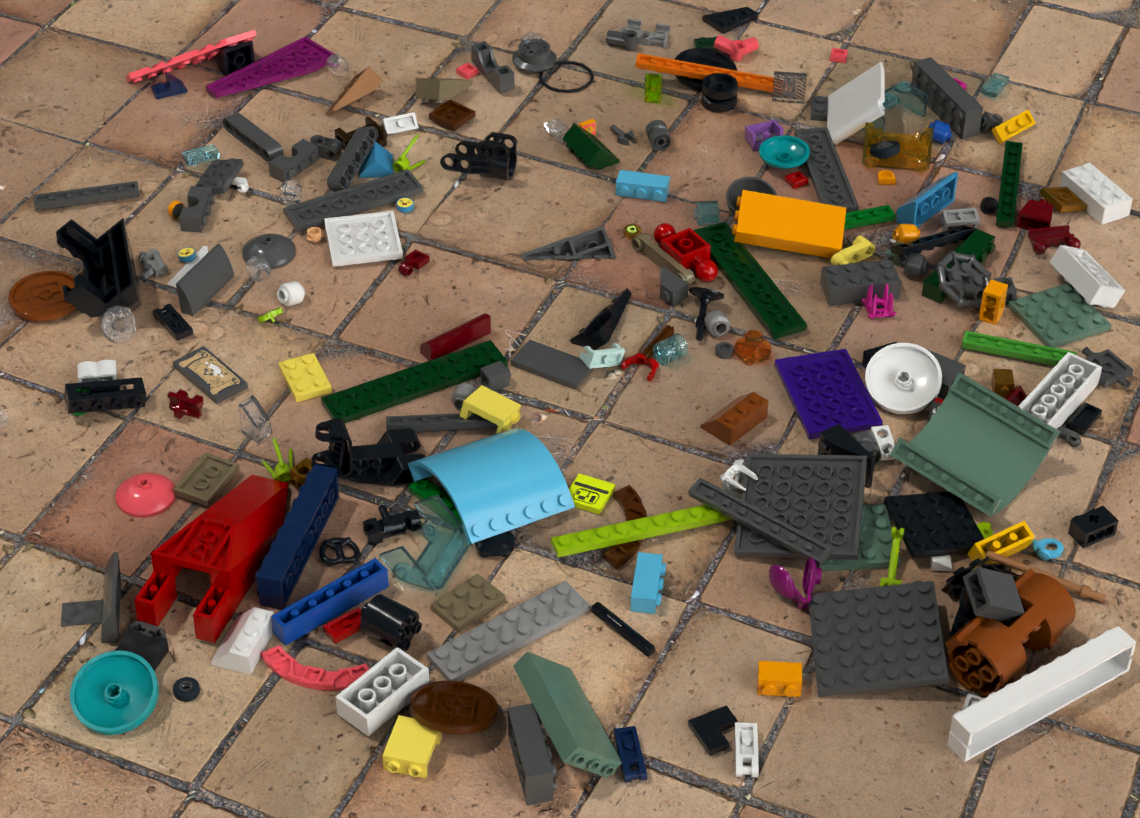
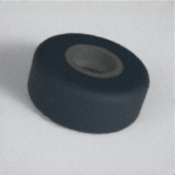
M183 677L177 680L173 685L175 698L182 702L192 701L197 698L200 693L198 681L191 677Z

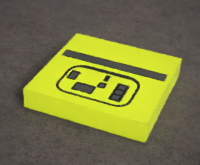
M579 473L569 491L576 508L600 515L615 490V484Z

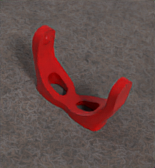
M636 353L627 358L621 365L623 370L631 364L647 365L652 370L647 376V381H651L659 368V363L652 358L647 360L641 353Z

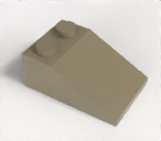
M416 78V98H422L423 102H432V99H434L435 103H444V100H451L471 86L473 80Z

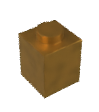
M993 369L991 379L992 391L1005 398L1014 389L1012 369Z

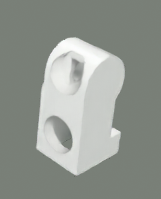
M889 426L871 427L870 433H872L877 443L876 445L882 454L880 461L895 460L896 458L890 455L895 445ZM883 431L884 435L878 436L877 433Z

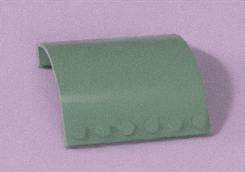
M959 372L950 387L949 393L930 421L910 442L899 438L890 455L991 517L1005 509L1023 490L1045 459L1061 431Z

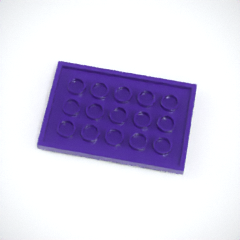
M846 349L775 359L774 366L808 439L819 438L821 431L840 424L848 433L871 430V427L883 425V421Z

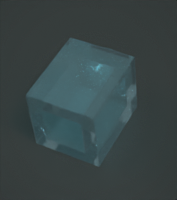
M718 201L697 202L696 209L693 210L694 219H697L698 226L719 223L720 210Z

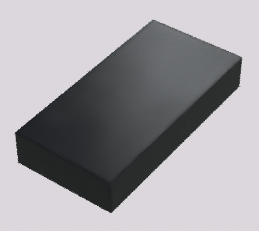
M1085 402L1068 420L1066 428L1084 435L1101 416L1102 410Z

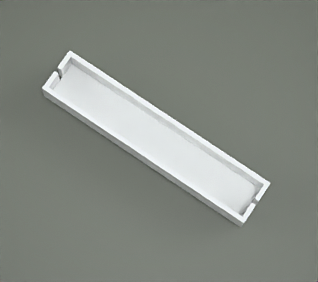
M1119 626L1106 630L1097 638L1088 640L1086 644L1073 648L1069 653L1058 656L1051 663L1040 666L1030 674H1025L1016 682L1009 683L1003 689L990 693L983 700L972 703L970 707L962 711H957L952 716L947 745L964 762L970 760L1128 672L1136 641Z

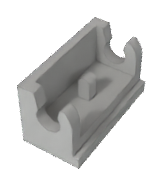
M976 208L942 210L939 224L943 226L942 232L947 231L949 226L973 225L974 228H978L980 218Z

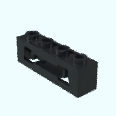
M142 377L65 384L64 398L68 414L145 407L146 391ZM133 384V389H127L124 386V390H120L121 385ZM89 388V393H87V390H84L83 393H78L77 389Z

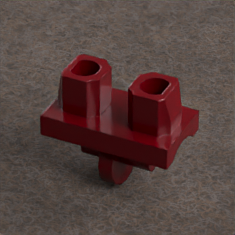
M181 389L177 393L171 391L168 393L167 397L170 400L169 409L174 411L175 418L181 419L186 415L199 419L202 416L201 408L204 405L202 396L195 395L193 398H189L188 393Z

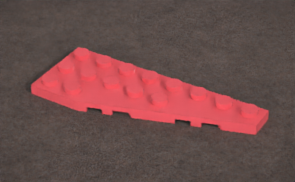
M252 30L220 40L219 43L215 44L216 46L209 44L201 48L200 51L195 49L173 57L166 64L162 61L153 65V68L149 66L131 72L126 76L127 82L133 81L135 84L143 81L142 78L145 77L151 79L158 76L157 74L161 72L163 74L165 72L170 73L172 69L178 68L180 70L186 68L190 63L196 65L204 59H207V61L215 59L222 49L251 40L253 42V39L257 36L256 32Z

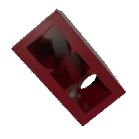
M1040 199L1039 201L1029 200L1018 213L1016 227L1026 230L1050 227L1053 205L1048 204V201L1045 199Z

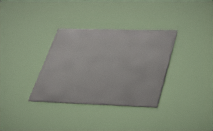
M102 600L62 603L61 626L101 623Z

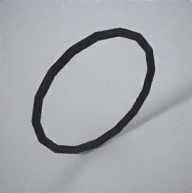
M559 61L555 65L574 64L586 69L591 75L590 81L580 88L570 90L557 89L544 82L542 76L546 70L540 71L539 75L542 85L550 90L562 93L581 91L587 88L594 78V74L589 67L575 61Z

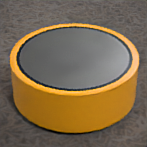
M178 200L171 202L168 206V214L175 219L179 218L182 208L185 207L184 204Z

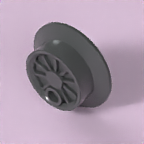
M535 38L522 41L518 46V50L512 56V62L517 68L529 72L547 70L553 67L557 60L556 54L550 50L549 43Z

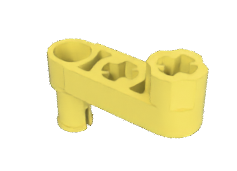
M860 235L853 241L852 246L834 254L831 258V264H853L864 260L875 252V245Z

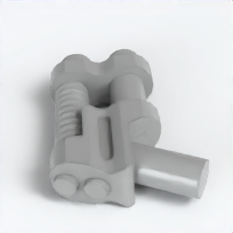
M150 249L149 252L142 251L139 253L138 259L141 263H144L143 267L146 270L141 274L143 280L148 279L152 275L157 278L159 275L166 274L168 267L163 262L157 249Z

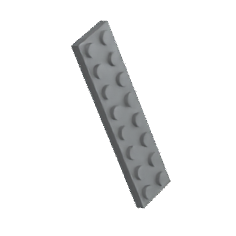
M565 580L427 653V660L446 681H460L589 612L590 604Z

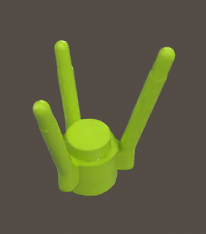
M418 134L415 135L402 155L393 163L394 171L400 172L407 169L411 171L426 162L422 160L409 166L410 161L405 157L419 137Z
M274 437L272 441L279 463L275 466L274 471L266 461H263L262 464L272 475L273 480L288 482L291 479L290 469L293 468L292 448L289 449L288 465L283 462L277 440Z

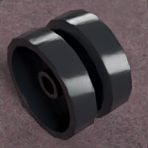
M714 73L706 76L702 83V105L714 112H725L733 109L737 104L738 81L733 76L725 73Z

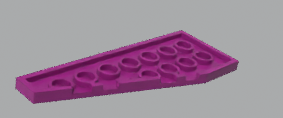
M305 36L207 85L206 92L219 98L313 73L336 61V54Z

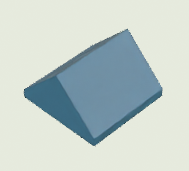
M375 142L359 169V178L384 177L393 174V154Z

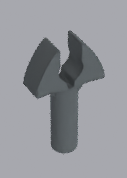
M615 125L610 127V130L618 135L617 143L629 145V140L634 143L633 131L625 133Z

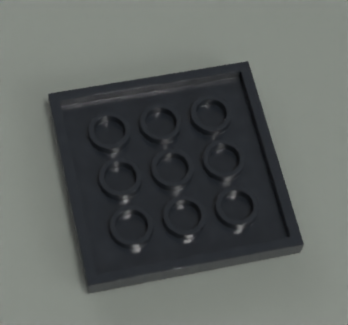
M951 492L885 496L883 503L898 530L904 528L902 539L912 558L968 554L975 543L984 540L963 500Z

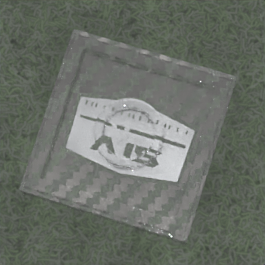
M774 71L772 102L804 104L807 73Z

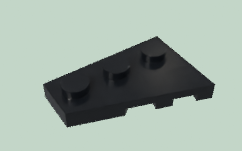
M749 7L703 15L702 21L724 34L757 19L758 13Z

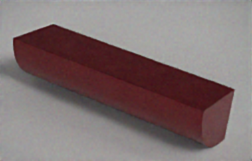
M485 313L422 343L420 353L430 361L448 355L490 334L491 316Z

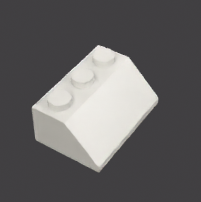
M254 607L237 616L214 655L211 665L251 675L261 657L260 653L265 650L273 636L271 616L274 615V612Z

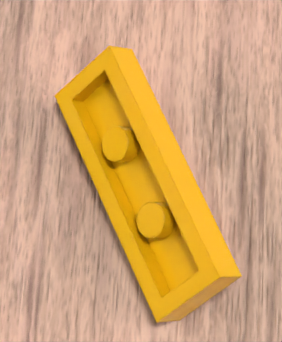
M1029 109L991 130L1000 144L1033 126L1036 122Z

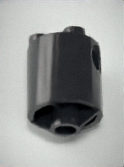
M382 594L372 598L361 610L360 629L363 633L394 649L398 647L404 652L409 649L413 636L418 634L422 628V623L419 622V614L416 611Z

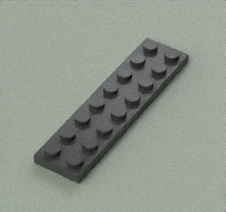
M828 128L795 130L794 136L803 140L809 146L810 155L805 165L819 202L846 207V213L858 211V203Z
M407 169L285 207L283 212L296 231L300 232L325 224L324 218L351 216L395 202L400 198L415 196L423 193V186Z

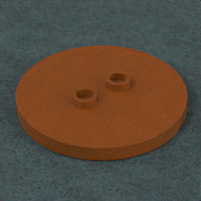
M41 271L25 276L15 283L9 292V303L12 311L17 316L30 321H51L70 314L77 307L65 301L63 286L67 285L73 289L75 287L74 276L61 271Z

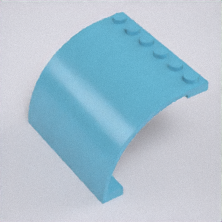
M513 428L408 463L414 482L435 476L446 489L463 523L462 528L468 545L575 508L565 478L555 459L537 437L524 429Z

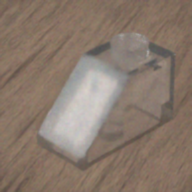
M251 395L238 405L242 434L256 443H260L272 434L270 418L255 396Z

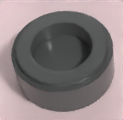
M728 342L718 343L715 347V354L721 359H729L734 354V346Z

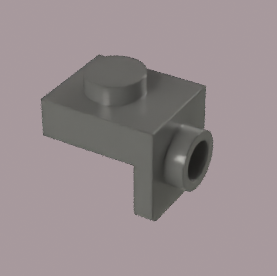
M985 111L982 115L980 131L986 133L990 126L994 128L1004 123L1002 121L1003 118L997 113L992 114Z

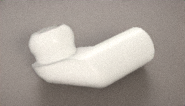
M235 177L231 185L239 187L237 190L240 193H246L249 190L246 178Z

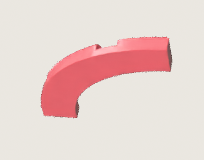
M280 645L260 653L264 663L281 678L296 685L316 690H344L369 670L366 663L351 668L338 669V671H325V669L308 665L306 667L297 663Z

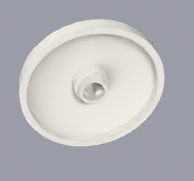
M895 343L882 348L870 359L865 372V385L871 399L882 409L895 414H912L927 408L933 403L934 397L938 396L942 385V371L937 359L927 349L912 343Z

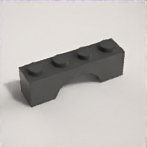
M483 41L471 45V61L500 93L514 89V72L508 65L498 66L494 58L493 49L488 43Z

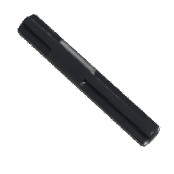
M600 602L592 605V613L646 656H651L655 652V646Z

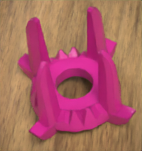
M887 283L883 299H879L877 294L872 299L873 285H870L866 299L863 298L861 300L869 314L868 317L871 319L886 316L894 317L897 312L893 311V294L890 293L888 296L889 285ZM876 305H881L884 308L877 309Z

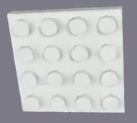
M393 211L324 218L333 267L403 259V251Z

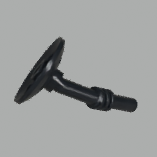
M690 287L689 293L699 298L701 303L699 316L695 324L697 328L696 340L701 341L705 329L704 319L707 306L710 304V301L723 299L724 294L708 288Z

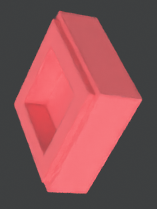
M832 48L830 61L846 63L848 50Z
M466 63L456 68V73L465 79H469L479 74V69L470 63Z

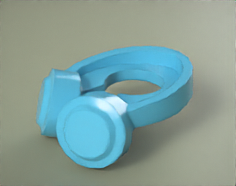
M1045 538L1039 542L1037 539L1032 542L1033 551L1037 553L1039 558L1046 561L1061 556L1064 549L1060 541L1052 538ZM1047 544H1054L1057 546L1056 550H1047L1044 548Z

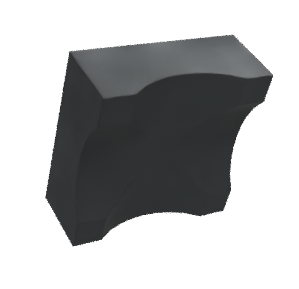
M129 627L120 645L114 651L120 650L135 653L144 658L155 671L168 653L169 647L166 638L147 636Z

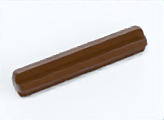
M666 325L644 348L641 354L647 360L651 358L674 334V327Z

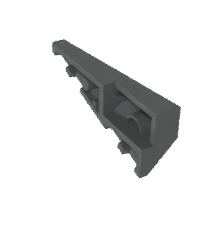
M604 226L521 254L523 260L616 258Z

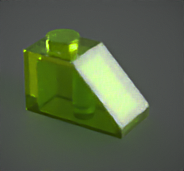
M645 74V102L661 103L662 74Z

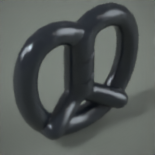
M350 537L333 538L323 541L319 555L321 560L327 565L354 563L360 557V550ZM346 545L351 547L354 556L345 557L343 547ZM327 547L335 550L336 559L327 558L325 553Z

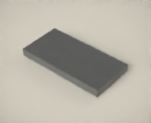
M529 340L511 360V365L575 390L595 369H589L576 356L533 340Z

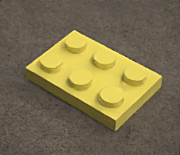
M314 353L278 362L279 370L296 402L332 393V386Z

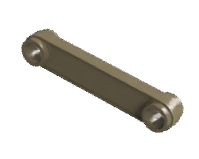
M646 233L639 234L631 239L634 250L643 253L658 267H665L689 283V285L695 281L692 270L686 269L652 242Z

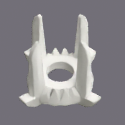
M742 459L736 460L733 466L720 475L723 490L740 499L742 494L736 490L739 488L746 491V488L740 485L744 481V474L758 480L755 473L742 465L744 461Z

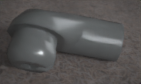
M1058 427V430L1061 431L1058 437L1066 439L1070 446L1077 447L1081 444V438L1077 432Z

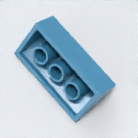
M954 172L930 184L929 187L920 191L919 194L899 206L896 211V222L898 224H914L916 227H919L951 204L955 199L958 173Z

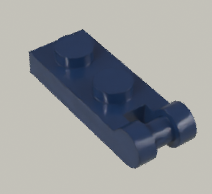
M636 726L614 729L613 735L618 756L622 762L621 768L624 783L632 782L634 779H639L640 781L647 780L646 766ZM637 767L638 770L630 771V768Z

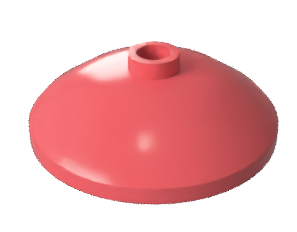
M151 472L136 474L120 484L115 494L116 503L122 512L130 516H155L167 510L175 501L176 495H174L173 491L175 485L169 478L161 474Z

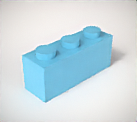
M620 170L616 179L615 195L666 202L670 191V176Z
M638 552L630 611L655 614L656 606L661 605L662 593H659V590L663 591L664 578H661V575L665 576L666 563H662V554Z

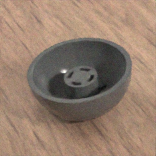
M742 177L732 182L728 187L726 202L730 212L735 216V211L739 210V207H736L737 197H741L742 190L776 196L777 193L763 179Z

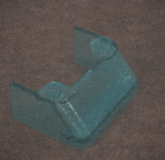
M902 81L885 90V102L882 103L885 110L883 111L900 103L924 117L928 94L908 82ZM879 117L862 128V130L880 141L883 140L885 117Z
M438 495L414 504L426 519L422 526V533L429 542L417 561H415L404 546L379 555L400 581L431 591L444 587L470 546L468 545L461 522Z

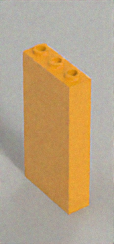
M742 190L741 197H737L736 207H739V210L735 211L734 220L737 221V224L733 225L732 234L735 235L734 242L825 258H832L834 254L842 250L846 207Z

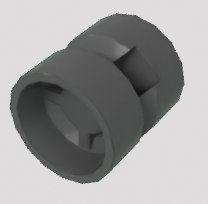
M654 120L647 125L646 134L651 147L656 151L667 149L671 144V137L666 124L661 120Z
M861 431L854 434L852 437L875 458L874 466L877 465L882 458V454L876 445L877 443L872 433Z

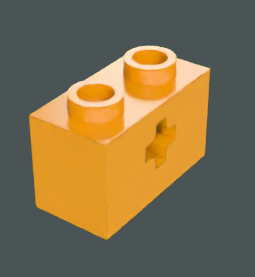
M992 279L989 281L983 291L979 320L994 325L997 324L1004 312L1008 284Z

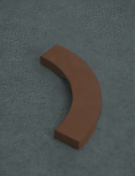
M630 485L614 492V499L622 507L626 521L647 517L640 496ZM644 539L614 545L603 553V558L615 569H618L637 553Z

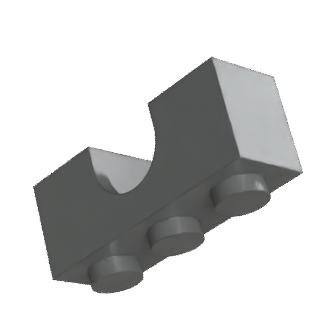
M302 139L292 146V157L279 155L268 162L270 177L283 183L288 182L319 160L318 146Z
M191 186L187 196L189 207H183L179 216L181 231L201 233L203 227L207 225V217L211 214V206L215 203V195L212 194V187Z

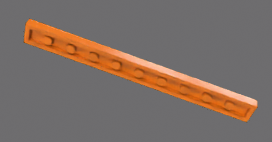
M641 53L637 55L635 68L642 70H652L659 73L663 72L702 80L710 74L725 73L736 78L738 87L763 90L770 93L776 90L783 94V87L781 88L773 84L774 82L782 86L783 81L774 77Z

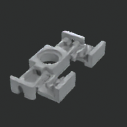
M628 18L627 26L622 27L620 32L628 30L637 32V44L658 45L664 49L666 44H668L670 25L656 23V33L638 30L641 29L642 20Z

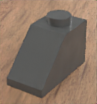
M662 267L660 298L673 307L688 298L689 283L665 267Z

